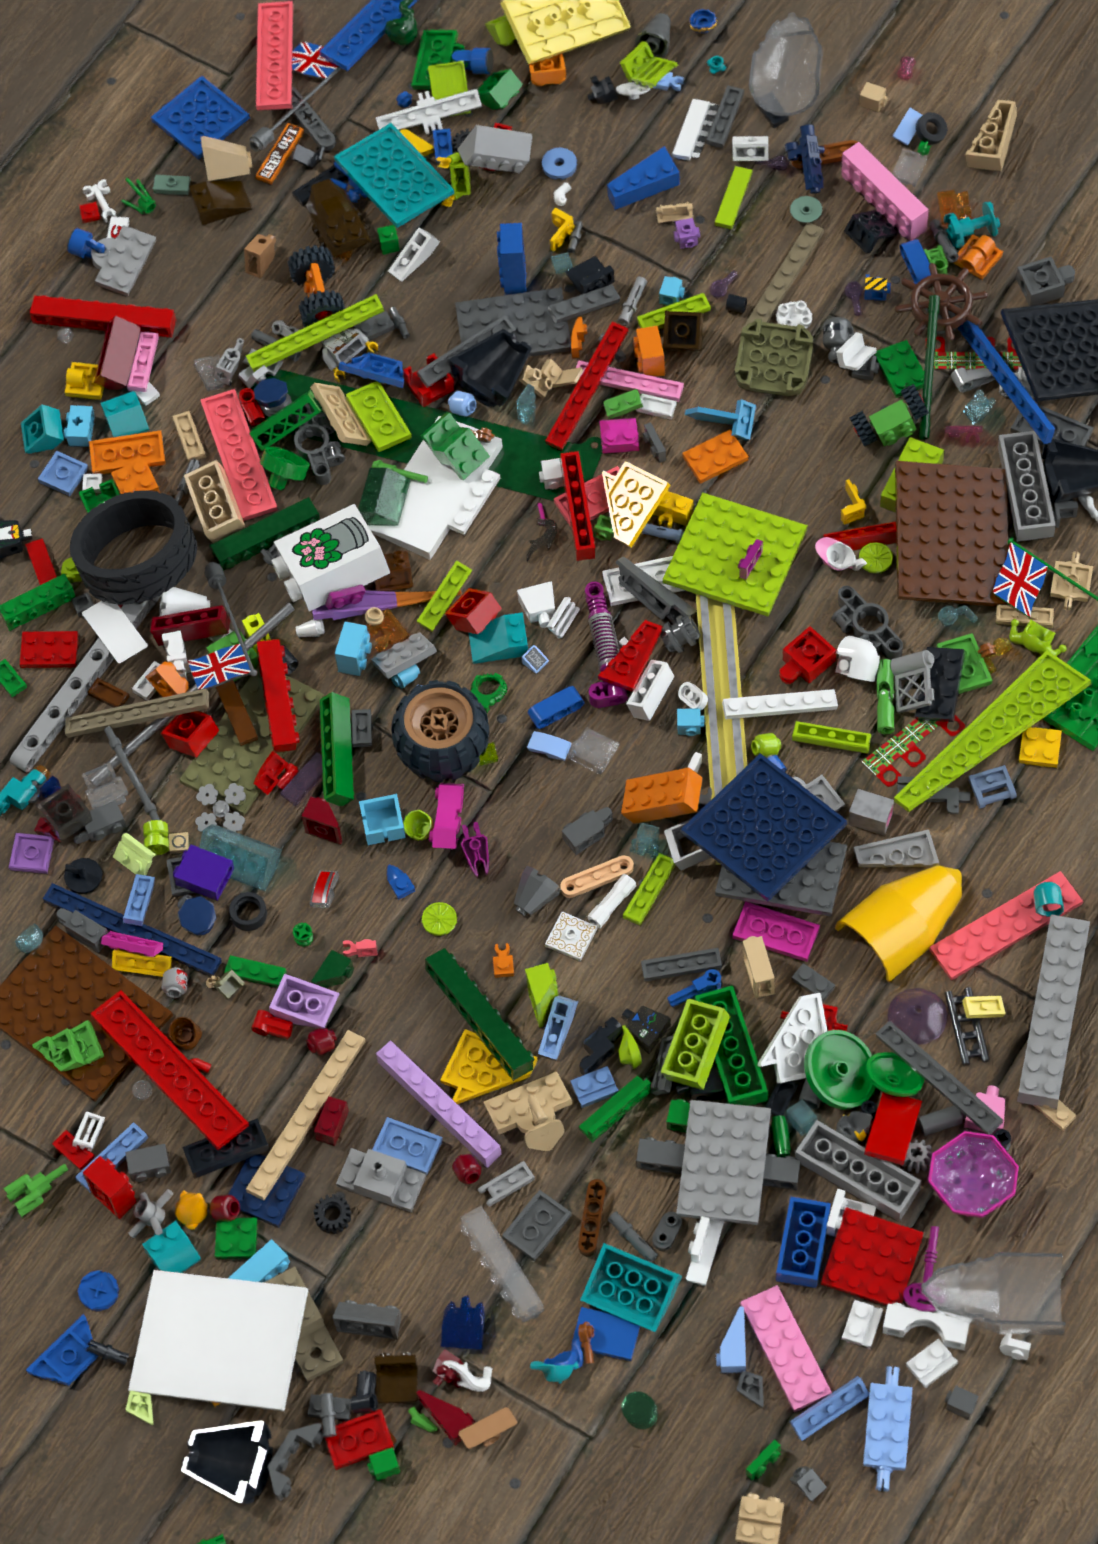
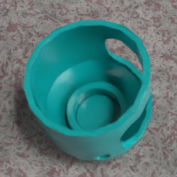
M1043 882L1037 885L1033 892L1036 913L1047 917L1051 915L1060 916L1064 911L1060 886L1054 882ZM1046 904L1061 905L1059 909L1054 911H1045L1043 909V905Z

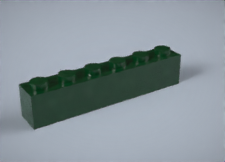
M308 497L210 545L212 555L217 563L221 565L223 571L231 569L236 564L247 561L252 556L261 553L262 549L268 550L280 538L319 521V512Z

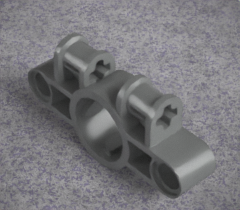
M308 404L304 405L303 413L311 414L310 406ZM320 412L298 427L299 430L295 434L294 443L297 454L310 463L315 481L319 485H326L331 481L330 467L342 464L345 461V456L341 453L340 442H330L329 435L334 433L335 429L331 426L327 415L324 412ZM295 414L296 422H298L299 415ZM317 436L323 439L324 444L319 449L308 451L302 448L301 443L308 437Z
M851 586L841 587L838 591V605L840 609L832 615L831 620L842 628L841 631L843 633L852 630L855 637L872 642L877 654L882 652L889 660L901 657L903 642L888 626L889 618L886 610L878 604L866 603ZM871 615L878 617L879 621L883 622V626L878 627L875 631H866L857 624L860 619Z

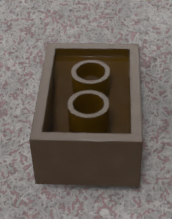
M204 181L189 186L192 201L202 226L252 210L242 181Z

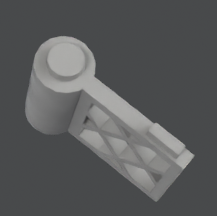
M928 650L894 658L891 661V670L895 675L896 712L898 713L932 705L934 689L931 688L930 668L933 666L934 656ZM924 674V680L919 685L916 683V680L920 675ZM908 679L909 683L905 689H902L901 680ZM913 685H916L918 689L911 696L908 692ZM923 691L925 693V701L919 702L916 699ZM907 695L910 701L906 706H902V701Z

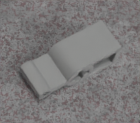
M237 339L236 346L224 352L216 365L214 379L227 385L229 384L238 368L244 343L243 339Z

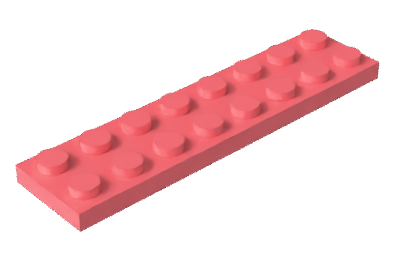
M292 1L258 3L257 111L292 108Z
M235 389L201 399V405L243 521L277 511L276 502L263 466L260 464V458L253 438L249 434L250 430Z
M1061 871L1041 882H1054L1060 886L1064 911L1060 916L1083 904V900ZM1036 886L930 946V952L951 981L1049 924L1050 917L1036 913L1033 896ZM1058 904L1043 905L1045 911H1054L1061 907Z

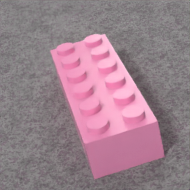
M860 142L842 153V177L849 181L854 189L865 197L868 203H872L876 210L888 219V222L899 230L903 237L912 241L927 231L928 209Z

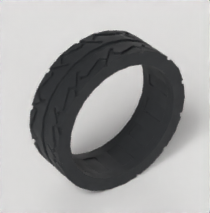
M150 490L120 494L90 510L82 518L81 522L78 523L70 540V555L86 589H89L88 592L96 599L117 605L148 601L162 595L163 592H167L186 576L196 558L197 540L181 505L179 506V503L173 497ZM155 525L173 529L167 544L157 554L143 563L123 569H104L94 566V562L101 550L110 541L124 532L143 526Z

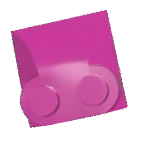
M636 418L599 421L603 454L639 451Z

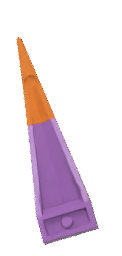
M366 590L362 601L359 603L328 609L326 604L312 610L314 620L327 618L337 620L365 614L372 607L379 608L382 611L427 602L431 600L436 591L387 592Z

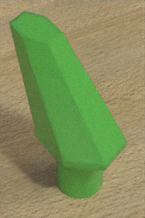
M415 1407L408 1410L412 1417V1424L429 1432L438 1430L424 1413L419 1414Z

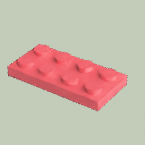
M616 466L607 471V473L616 477L620 469ZM601 474L584 483L590 521L599 517L600 514L603 515L609 512L603 475ZM564 493L554 498V503L571 527L566 494Z

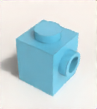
M664 277L659 292V304L668 306L679 302V299L683 298L685 288L682 287V280L676 277Z
M700 708L677 709L678 735L694 736L701 734V727H704V716H700Z

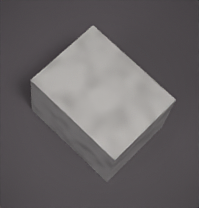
M858 789L849 811V825L885 836L893 815L894 800Z

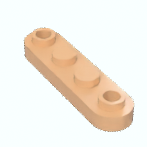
M623 855L569 876L561 882V893L567 898H573L616 881L623 874L630 875L634 870L633 860L629 856ZM627 866V869H621V867ZM569 887L574 888L572 891L567 890Z

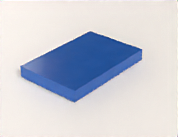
M581 1307L571 1348L574 1341L579 1338V1324H584V1322L588 1321L594 1327V1337L590 1341L593 1353L632 1361L640 1326L613 1314Z

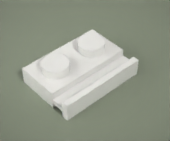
M854 1300L842 1340L871 1349L883 1309Z
M938 1338L909 1360L906 1366L926 1388L957 1365L958 1361L954 1359L950 1351Z

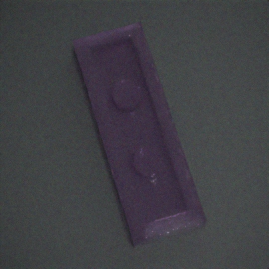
M316 753L280 793L283 798L294 806L302 800L323 776L322 755Z

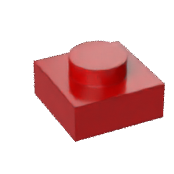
M97 202L79 205L83 223L100 220Z

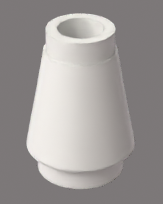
M313 619L296 626L297 636L316 637L324 634L325 629L322 619Z

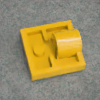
M72 362L71 368H68L66 372L65 395L68 397L101 400L104 387L94 383L98 365Z

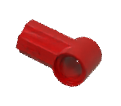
M249 388L242 389L239 392V402L250 425L257 426L265 421V417L255 399L254 391Z
M258 1010L251 1030L259 1035L266 1036L270 1034L288 1040L292 1033L293 1022L274 1017L268 1011Z

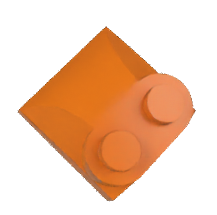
M562 53L529 64L531 82L536 86L552 83L561 84L566 79V69Z
M164 661L145 676L162 697L186 693L189 690L188 681L177 673L176 667L171 662Z

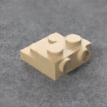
M747 1494V1497L742 1496L735 1542L778 1544L784 1503H781L780 1499L776 1497H768L767 1500L759 1499V1496L756 1494Z

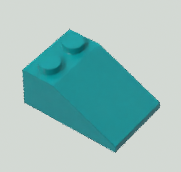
M523 612L500 616L491 620L481 633H469L473 664L518 658L528 651Z

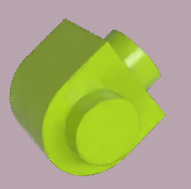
M66 559L62 564L61 575L65 573L70 583L82 582L73 559Z

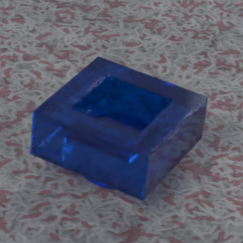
M52 775L40 788L43 798L47 801L58 795L61 789L59 780Z

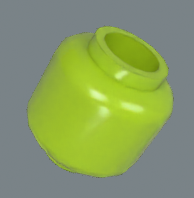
M773 733L757 735L751 744L752 752L757 756L761 753L766 758L770 755H778L781 749V741Z

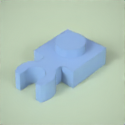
M668 72L652 88L668 91L669 87H672L675 91H680L681 85L676 83L683 84V77H672V73Z

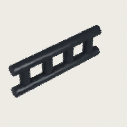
M971 987L965 988V995L953 997L952 991L944 993L963 1066L970 1065L969 1058L981 1056L982 1062L990 1061L980 1019L966 1018L965 1013L959 1015L957 1013L956 1004L963 1003L962 1000L965 997H974ZM972 1020L974 1031L962 1033L960 1022ZM976 1038L979 1049L967 1051L964 1040Z

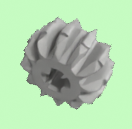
M915 1138L913 1143L910 1142L902 1167L908 1166V1172L915 1169V1172L919 1173V1168L926 1171L927 1165L931 1166L933 1153L930 1152L931 1146H925L924 1140L917 1143Z

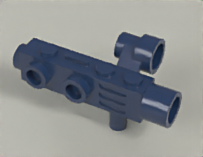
M804 125L800 127V145L798 142L786 143L785 151L788 153L789 161L798 160L799 156H802L806 190H810V194L820 193V189H823L824 178L821 172L819 153H824L825 148L824 146H818L814 125Z

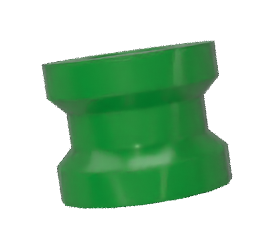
M298 923L293 928V936L297 945L305 947L312 943L314 937L309 924Z

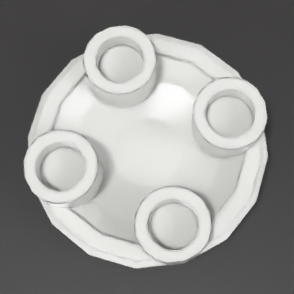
M804 301L789 302L778 307L776 316L779 324L789 326L801 324L806 329L810 326L812 313Z

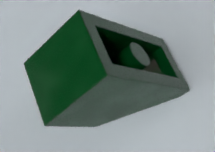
M331 950L311 980L312 984L323 988L343 984L354 972L352 960Z

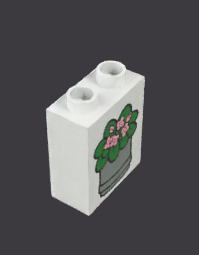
M355 504L274 542L279 556L271 560L280 580L290 577L289 580L284 582V585L291 600L295 602L302 598L309 612L324 605L330 592L358 585L364 586L390 574L382 549Z

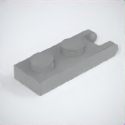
M523 1161L484 1184L478 1191L482 1194L488 1190L492 1198L486 1204L492 1206L534 1181L535 1177Z

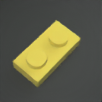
M1001 996L965 997L962 1000L966 1018L1003 1017L1006 1014Z

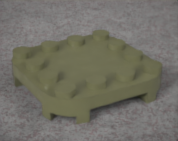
M755 319L754 322L743 327L741 331L735 366V378L738 386L755 392L784 396L800 395L808 380L813 352V336L801 324L789 326L762 322V319Z

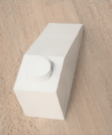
M418 228L388 271L397 279L403 281L430 257L440 241L427 231Z

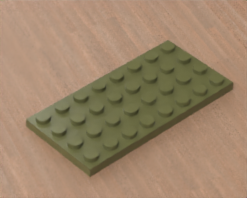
M259 665L255 669L257 675L250 676L239 692L258 740L240 746L227 713H225L217 724L219 732L198 757L192 760L179 779L181 784L198 793L201 786L205 787L207 784H212L214 789L218 791L217 801H225L226 795L224 792L226 789H229L230 784L235 783L238 786H243L246 798L240 801L238 805L234 803L228 804L231 810L245 816L262 791L253 783L261 766L273 751ZM285 675L286 680H290L291 691H288L289 697L293 698L294 708L291 709L292 715L295 714L297 722L294 730L300 735L320 706V699L324 697V694ZM288 751L278 752L277 754L284 759Z

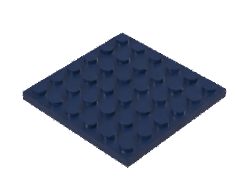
M760 753L681 828V833L768 902L847 825V820Z

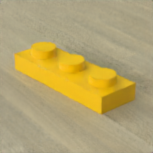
M114 949L112 953V968L118 971L163 977L164 972L171 969L172 957L164 955L147 957L143 953H129L126 950Z

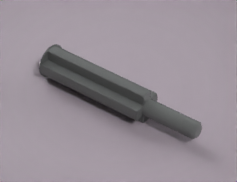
M190 459L176 489L178 494L175 500L180 503L183 494L186 495L189 490L184 475L198 469L201 464L197 459Z

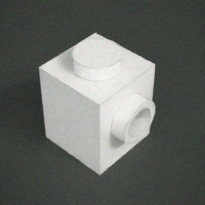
M560 459L541 461L542 471L539 472L540 482H544L545 489L563 487Z

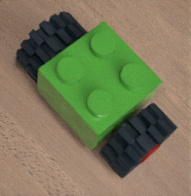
M914 384L901 390L906 403L900 400L869 416L871 421L868 422L863 411L849 417L864 447L877 441L872 430L873 427L883 446L893 445L901 437H908L917 430L908 412V407L915 420L927 415L928 411Z

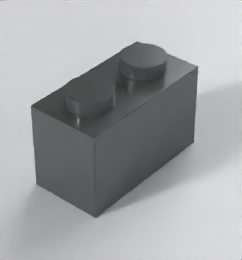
M165 1144L125 1152L128 1171L132 1181L142 1182L150 1177L160 1178L171 1173L168 1151Z

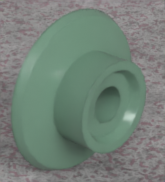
M802 196L792 202L790 212L797 221L809 223L820 217L822 205L814 197Z

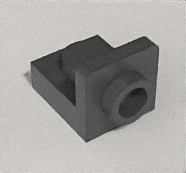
M876 356L872 357V361L868 360L859 370H852V378L874 380V374H878L879 363H876Z

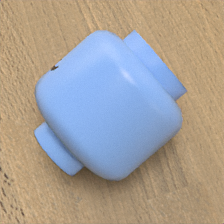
M456 391L450 396L448 405L453 414L469 416L476 409V400L470 393Z

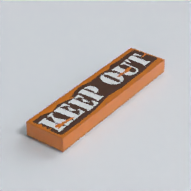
M289 123L286 125L255 175L257 180L272 185L304 133L303 128Z

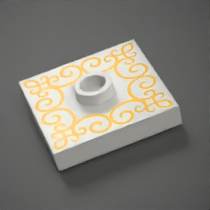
M561 912L545 943V947L581 961L597 931V926Z

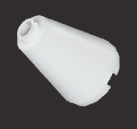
M176 587L160 595V616L210 607V600H207V596Z

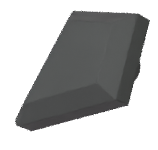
M742 1371L737 1392L763 1408L762 1376Z

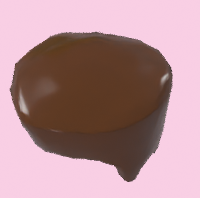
M178 1017L169 1026V1038L179 1049L185 1051L192 1050L202 1037L201 1028L187 1017Z

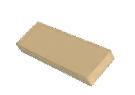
M190 411L172 416L188 463L192 458L197 460L206 458Z
M997 605L996 624L1011 625V621L1017 619L1019 621L1018 626H1026L1030 620H1033L1044 628H1053L1054 609L1032 607L1031 618H1028L1010 605Z

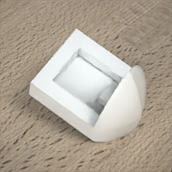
M1010 1329L1001 1341V1352L1016 1360H1027L1031 1343L1012 1339L1013 1329Z

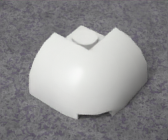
M846 636L839 644L836 654H839L835 672L847 675L848 677L875 682L880 656H878L876 648L872 645L873 643L854 636Z

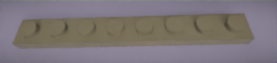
M811 223L806 224L743 327L754 322L755 319H762V322L769 323L823 235V228Z
M201 689L65 718V735L69 738L103 731L108 726L117 728L209 709V692L207 689Z

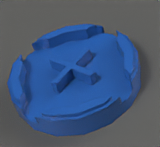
M99 1270L84 1276L78 1287L80 1301L86 1308L92 1311L108 1309L115 1303L119 1294L118 1283L112 1274Z

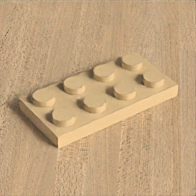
M314 383L310 387L315 395L314 397L320 403L322 411L327 415L331 426L338 434L340 441L365 446L371 442L340 387Z

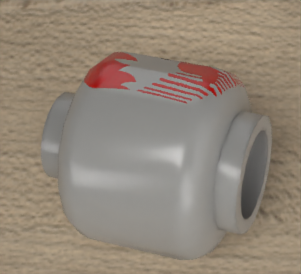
M177 967L165 971L162 978V991L171 998H178L183 995L187 990L188 975Z

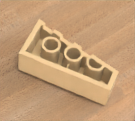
M998 100L988 116L985 125L983 124L980 129L981 132L977 138L975 137L970 150H967L965 154L967 167L1002 171L1017 117L1015 101Z

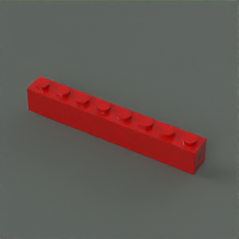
M34 295L30 310L32 323L106 331L108 323L114 316L141 326L140 332L158 333L160 337L169 338L173 336L176 323L174 310L169 308L161 309L132 304L122 305L99 301H84L81 299L74 300L45 295Z

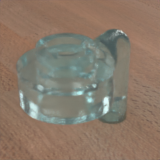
M948 605L943 607L938 614L939 620L947 626L956 622L958 616L965 614L971 622L977 620V616L968 606L955 609L953 606Z

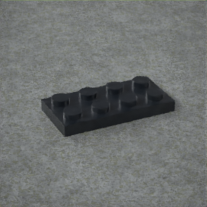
M927 647L926 650L934 656V663L932 668H930L931 688L934 689V700H932V705L917 708L915 718L916 720L954 722L965 651L964 649ZM922 674L921 683L924 680V674ZM923 691L918 697L919 702L925 701V693Z
M258 1118L249 1121V1126L219 1150L207 1138L182 1147L194 1179L270 1150Z

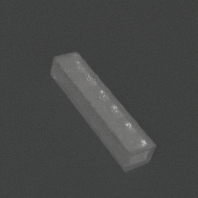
M482 1206L460 1217L461 1225L459 1227L463 1235H468L471 1239L469 1243L473 1251L480 1253L482 1257L480 1261L483 1267L490 1269L492 1273L490 1277L496 1286L500 1285L502 1289L500 1293L506 1302L510 1301L513 1306L511 1311L515 1318H520L525 1323L544 1311L542 1301Z

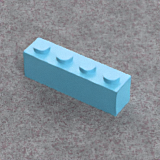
M271 1239L228 1279L264 1283L288 1268L290 1263L288 1255Z

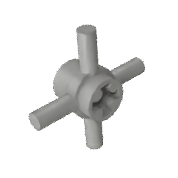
M167 1189L156 1202H150L145 1192L139 1195L140 1201L134 1208V1216L140 1220L129 1231V1235L132 1238H135L146 1225L152 1226L156 1235L162 1234L163 1230L160 1224L165 1217V1210L162 1207L173 1196L171 1190Z

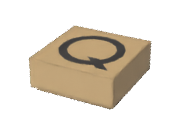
M188 832L169 834L170 854L184 853L185 850H188Z

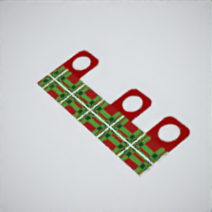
M936 337V340L941 342V347L935 349L934 369L987 368L976 352H945V339L943 337ZM986 337L995 348V339L993 337ZM1009 337L1007 340L1008 352L998 353L1010 369H1018L1022 366L1015 349L1011 346L1012 341Z
M955 715L954 721L959 723V729L957 731H950L947 728L948 722L915 719L865 758L862 763L887 787H891L897 782L898 777H902L891 765L892 762L901 757L911 767L918 766L926 759V755L915 745L938 726L943 728L950 736H956L965 728V724ZM916 751L920 754V760L911 762L908 759V754ZM886 771H893L896 774L895 780L891 782L886 781L883 777Z

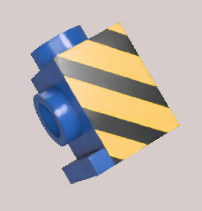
M866 274L864 300L886 301V293L890 294L891 283H887V278L869 277V274Z

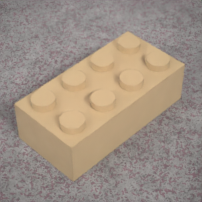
M217 460L184 475L204 533L213 544L246 528L226 472Z

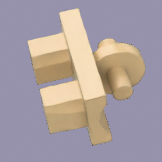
M525 365L519 380L523 383L522 388L526 391L532 390L539 397L544 398L547 391L551 390L553 380L549 377L544 379L538 368Z

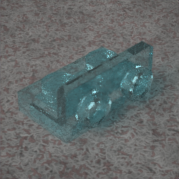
M530 384L525 387L517 399V419L523 424L533 426L535 424L536 395L535 387Z

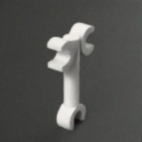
M104 179L100 180L98 185H93L92 187L85 186L83 192L87 194L88 201L93 200L96 196L103 210V220L107 223V216L112 215L116 217V213L113 209L109 208L103 194L110 193L109 186L103 188L107 185Z

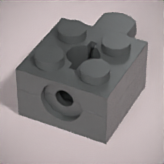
M1052 257L1019 266L1017 268L1016 280L1029 306H1036L1064 297L1065 284L1074 282L1075 269L1071 265L1057 268Z

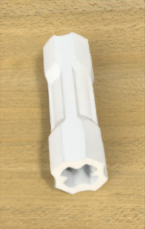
M623 874L614 884L612 890L587 916L589 922L596 925L597 928H601L623 899L636 887V882L627 874Z

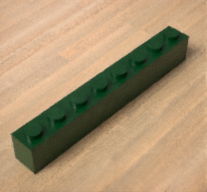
M443 948L425 958V970L510 1078L514 1081L532 1071L533 1054L526 1050L521 1039L512 1033L510 1025L507 1022L504 1023L498 1010L492 1008L487 996L480 993L475 981H471L466 970L457 964L455 956L452 953L449 954Z

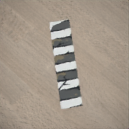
M710 103L691 157L699 158L719 105Z

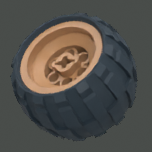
M438 680L429 681V684L424 686L419 684L411 689L409 696H404L398 704L391 726L393 745L403 764L417 776L423 779L429 777L434 782H443V779L450 778L453 781L461 778L462 774L466 771L470 773L478 765L479 759L484 756L489 743L488 716L481 702L478 703L477 697L466 687L460 688L459 684L452 681H447V683H442Z

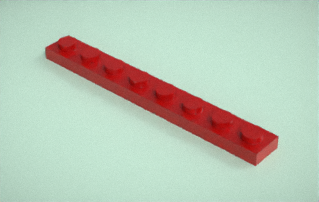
M613 321L611 322L545 440L547 445L561 451L563 450L629 332L628 328Z

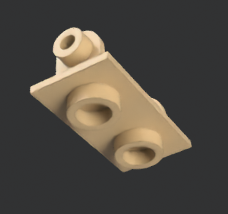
M686 202L676 204V206L660 205V207H656L658 223L693 218L692 203Z

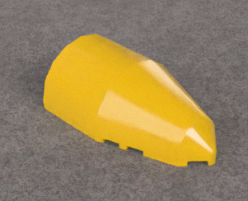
M936 865L881 885L842 917L835 925V929L839 931L847 925L860 934L880 958L885 968L886 980L890 982L935 943L937 936L962 898L961 872L958 869Z

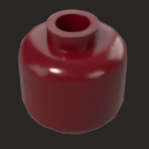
M326 1027L324 1029L318 1028L308 1034L306 1044L312 1054L316 1053L320 1056L335 1048L334 1041L337 1038L332 1029L328 1030Z
M471 1154L459 1155L452 1165L454 1174L464 1184L475 1183L482 1172L480 1164Z
M232 1195L215 1196L210 1203V1213L219 1222L232 1221L240 1212V1204Z

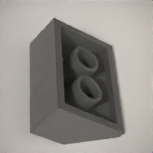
M346 1300L345 1302L338 1303L333 1320L337 1332L398 1339L401 1312L395 1306L377 1307L373 1303L362 1305L357 1304L355 1301Z

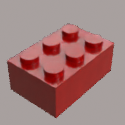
M99 1156L82 1173L91 1194L120 1220L137 1203L134 1197L135 1192L131 1189L132 1185L128 1182L130 1180L128 1176L122 1171L120 1173L114 1169L116 1166L108 1158L104 1160Z

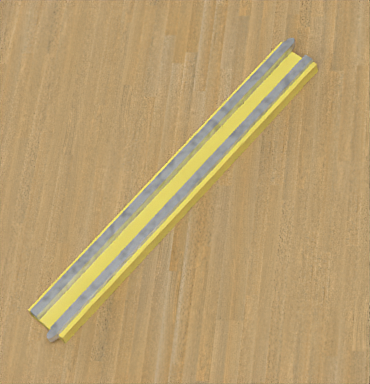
M696 594L698 630L700 632L699 647L703 692L708 697L704 713L712 800L747 766L744 719H725L722 706L723 699L742 697L735 606Z

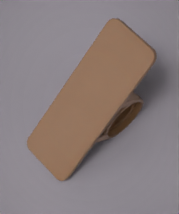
M505 1407L461 1430L459 1436L468 1449L481 1443L486 1447L495 1443L500 1438L502 1432L515 1426L517 1420L510 1409Z

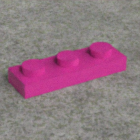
M112 931L102 936L101 944L107 945L111 949H125L129 953H143L147 957H154L163 950L162 942Z

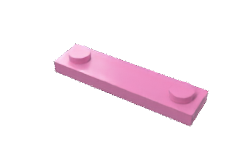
M140 332L127 386L128 391L146 392L159 339L158 333Z

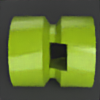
M151 820L144 823V846L155 853V855L167 853L169 851V839L167 838L168 824L161 820Z

